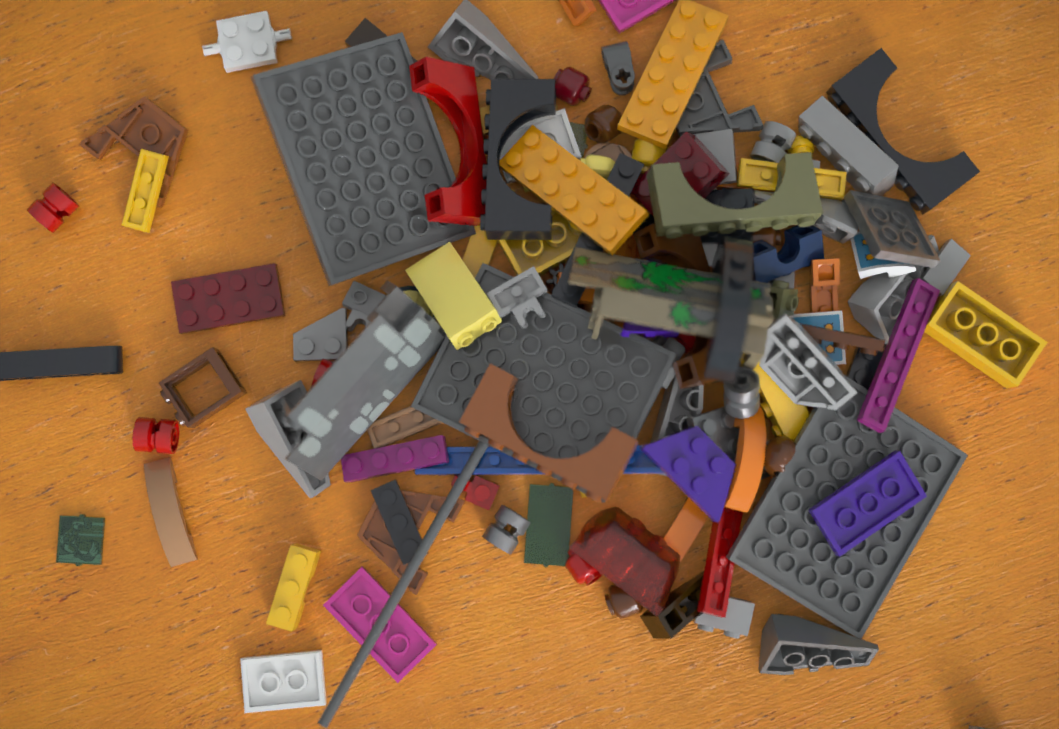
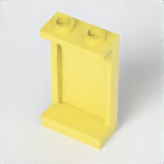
M451 242L443 245L405 270L456 350L470 345L474 339L485 332L492 331L502 322L495 307Z

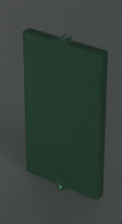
M550 483L549 486L530 484L527 520L531 524L526 530L524 563L543 564L544 567H548V565L565 566V562L569 557L567 553L570 544L574 489L554 486L553 483Z

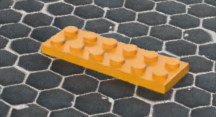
M691 0L678 1L618 123L617 130L665 150L667 149L722 34L729 15Z
M534 125L522 135L499 162V167L544 203L551 205L554 211L612 256L649 216L647 210Z

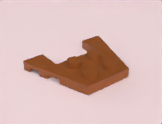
M143 97L117 115L118 118L111 123L99 128L97 133L90 138L82 140L79 145L100 160H102L116 139L138 157L141 149L169 156L156 205L162 208L185 143L188 129L149 98Z
M401 490L418 530L428 511L430 510L437 514L446 499L445 496ZM457 500L447 520L455 522L465 502L464 500ZM374 501L357 536L400 579L409 563L402 564L378 506ZM418 568L408 586L409 590L415 595L418 594L428 572L421 568Z

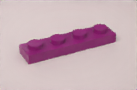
M444 435L346 454L341 458L343 479L346 483L449 463Z

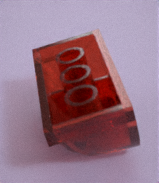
M618 507L602 510L587 520L570 547L573 552L655 616H658L664 609L671 588L679 573L680 555L670 548L661 536L654 535L648 531L639 519L630 517Z

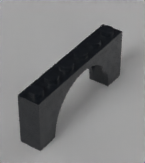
M880 48L835 82L826 93L829 102L836 109L839 108L848 120L899 165L894 182L895 186L901 191L904 190L910 198L911 206L916 211L925 214L980 171L964 151L944 161L921 162L903 156L886 141L877 120V101L883 84L897 70V67L884 50Z
M491 79V89H486V105H490V114H485V130H489V139H484V155H488V164H483V180H487V187L482 189L481 194L482 205H486L485 214H481L480 217L481 230H485L487 240H552L553 214L551 205L528 201L512 191L500 174L499 162L506 141L520 126L539 117L556 115L555 79Z

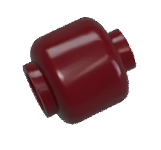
M567 67L564 70L559 69L553 78L556 84V98L571 106H576L581 101L586 102L591 94L592 88L589 87V77L573 67Z

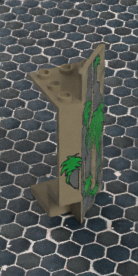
M575 247L569 284L595 288L594 304L588 324V329L593 330L591 339L597 340L603 317L712 338L717 313L719 274L615 254L612 256L605 252ZM752 281L751 307L742 351L744 353L742 367L754 369L765 354L768 328L774 321V314H770L773 308L772 296H769L771 286L767 283Z

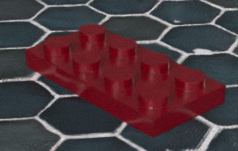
M276 263L171 281L180 334L285 316Z

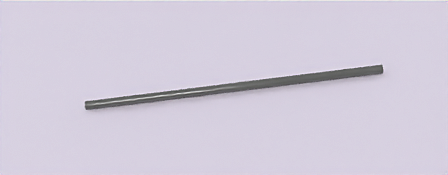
M481 441L477 443L320 717L318 724L325 728L329 726L489 445Z

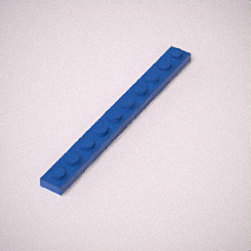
M637 445L623 474H665L640 449L642 445ZM447 447L449 463L415 469V474L460 475L475 447ZM487 447L472 475H542L544 473L493 447Z

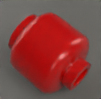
M578 544L568 551L569 557L565 562V567L578 584L585 583L587 586L591 585L604 575L605 562L593 546L586 545L582 547L581 544Z

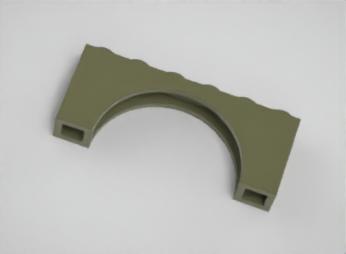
M811 152L785 154L777 165L778 179L773 196L762 204L746 209L723 208L700 197L687 183L679 162L652 164L647 174V181L657 237L666 236V238L673 239L683 234L703 236L709 232L719 231L721 234H729L740 229L754 232L763 227H772L778 230L789 225L809 227L815 224L823 214Z

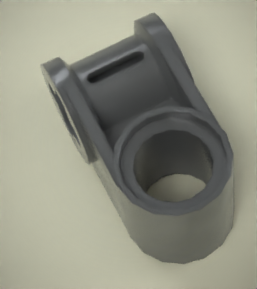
M624 41L601 47L604 66L607 70L613 92L618 95L629 94L634 87L635 73L628 42ZM619 77H623L627 83H622Z

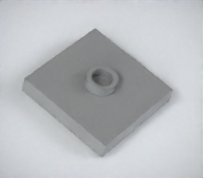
M733 129L693 134L698 137L730 173L719 185L737 183Z

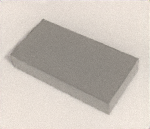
M953 239L947 240L937 253L941 262L935 268L927 267L920 277L921 280L940 290L938 297L945 293L971 256Z

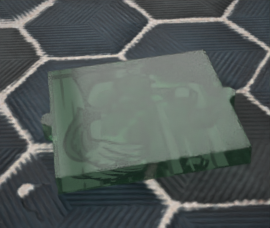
M80 514L79 516L61 515L59 519L56 563H74L76 566H81L82 564L102 565L105 518L86 517L85 514Z

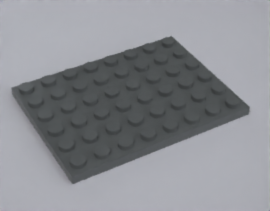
M403 32L254 74L251 77L329 286L441 247L448 242L452 243L476 234L473 226L427 220L425 194L441 187H450L456 177L426 96L412 91L409 66L414 62Z
M482 263L475 277L487 297L489 291L514 278L485 263ZM546 292L537 297L546 316L540 318L535 311H529L526 314L528 327L525 329L519 325L513 312L502 317V322L492 331L485 332L474 339L470 345L459 350L455 349L446 335L411 407L489 445L488 441L490 438L480 434L479 438L472 436L464 431L466 426L459 421L488 366L492 364L518 379L513 392L511 408L515 428L525 444L542 456L555 459L573 458L585 454L599 445L612 427L637 439L677 357V353L636 334L622 337L620 336L622 328L604 319L597 340L591 339L593 330L588 329L591 313L579 307L574 308L551 297L552 295ZM504 446L501 452L512 457L514 451ZM529 459L526 463L535 469L538 466L537 463ZM554 472L551 475V477L559 481H561L562 479L561 476L557 475ZM577 485L576 489L586 494L587 490Z
M846 376L857 391V394L836 410L824 407L813 408L794 440V456L785 465L784 472L776 471V477L771 479L725 558L851 635L862 639L968 455L895 407L885 432L878 433L858 422L857 418L868 390ZM893 451H901L927 497L842 556L835 555L808 509Z

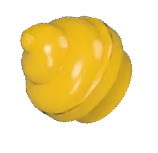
M798 135L787 152L788 154L811 152L813 157L814 145L807 138Z

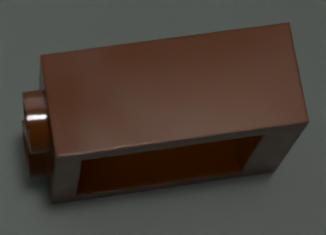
M214 347L159 382L162 388L160 394L168 404H173L177 411L174 413L176 419L182 426L186 425L188 428L197 427L247 393L219 349ZM210 363L230 394L194 417L175 386Z

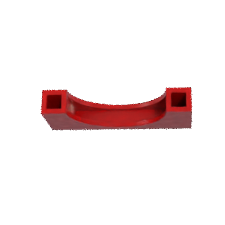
M424 57L409 66L412 91L426 96L443 110L453 125L460 146V167L450 187H441L425 194L427 220L478 226L480 225L481 214H485L486 205H482L481 194L482 189L487 187V180H483V164H486V156L484 155V140L475 69L467 65Z

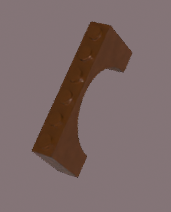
M651 224L634 233L641 259L711 273L700 236L683 234L673 239L666 238V236L657 237L655 224ZM696 335L690 352L683 359L673 362L672 365L680 389L723 381L704 377L705 359L711 341L710 337Z

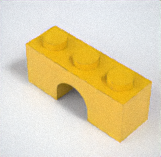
M298 543L290 545L266 624L291 632L298 628L306 603L304 602L305 593L311 578L314 576L321 550Z

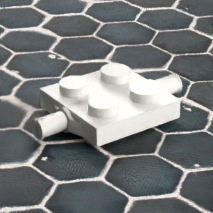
M262 11L217 20V43L202 45L205 57L220 53L226 73L278 63L276 56L277 42L291 40L292 36L290 28L274 31L268 12Z

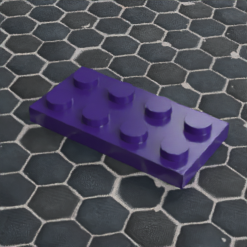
M895 450L808 509L835 555L840 557L926 498L927 495L901 451Z

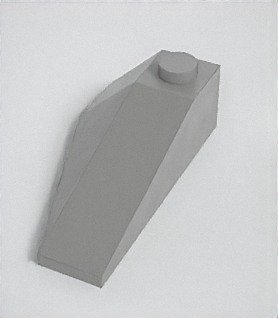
M299 380L260 399L245 408L261 438L307 496L313 498L331 485L329 474L321 481L285 459L307 434L303 429L298 432L291 427L284 417L285 414L281 411L283 406L280 399L283 396L296 406L306 395L307 391L302 381Z

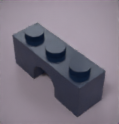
M797 225L784 230L785 243L778 253L775 247L763 240L754 242L752 281L768 284L773 279L790 275L795 270L811 266V260L824 259L822 230L813 225L809 227H799Z

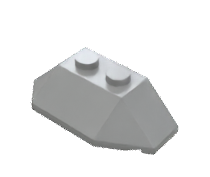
M785 313L769 326L765 354L760 360L759 365L795 404L836 410L857 394L855 388L836 363L797 321Z

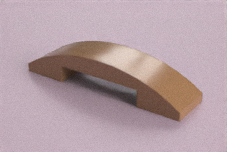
M171 457L144 464L145 481L152 515L170 566L174 567L198 560L191 534H188L175 483L178 482Z

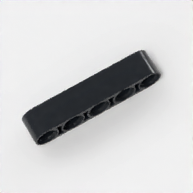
M122 346L0 352V381L123 373Z

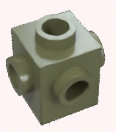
M773 280V284H770L771 290L769 296H772L773 304L770 314H774V319L776 320L785 313L793 316L799 303L798 289L790 288L789 282Z

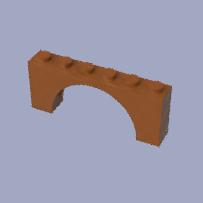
M490 364L459 421L466 426L464 431L476 438H479L480 434L490 438L488 444L501 451L504 446L514 451L512 457L525 464L528 459L537 463L536 470L551 477L553 472L562 477L560 481L562 484L574 490L577 485L586 489L585 496L600 503L601 499L609 501L639 441L612 427L599 445L580 456L555 459L536 453L521 439L513 422L512 397L518 379L514 375Z

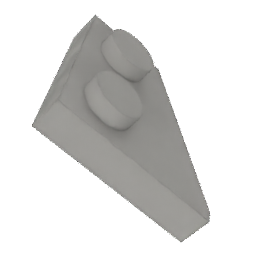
M341 308L294 333L293 360H337L348 348L347 330L345 328L347 309Z

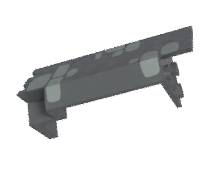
M388 280L381 287L388 295L366 318L370 321L369 325L297 405L294 406L284 396L280 399L283 406L281 411L285 414L284 417L287 419V423L298 432L302 429L307 432L285 459L321 481L440 349L446 337V333L441 326L422 307L417 305L400 288Z

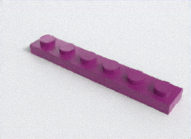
M920 278L912 280L857 418L858 422L878 433L885 432L940 292L939 289Z

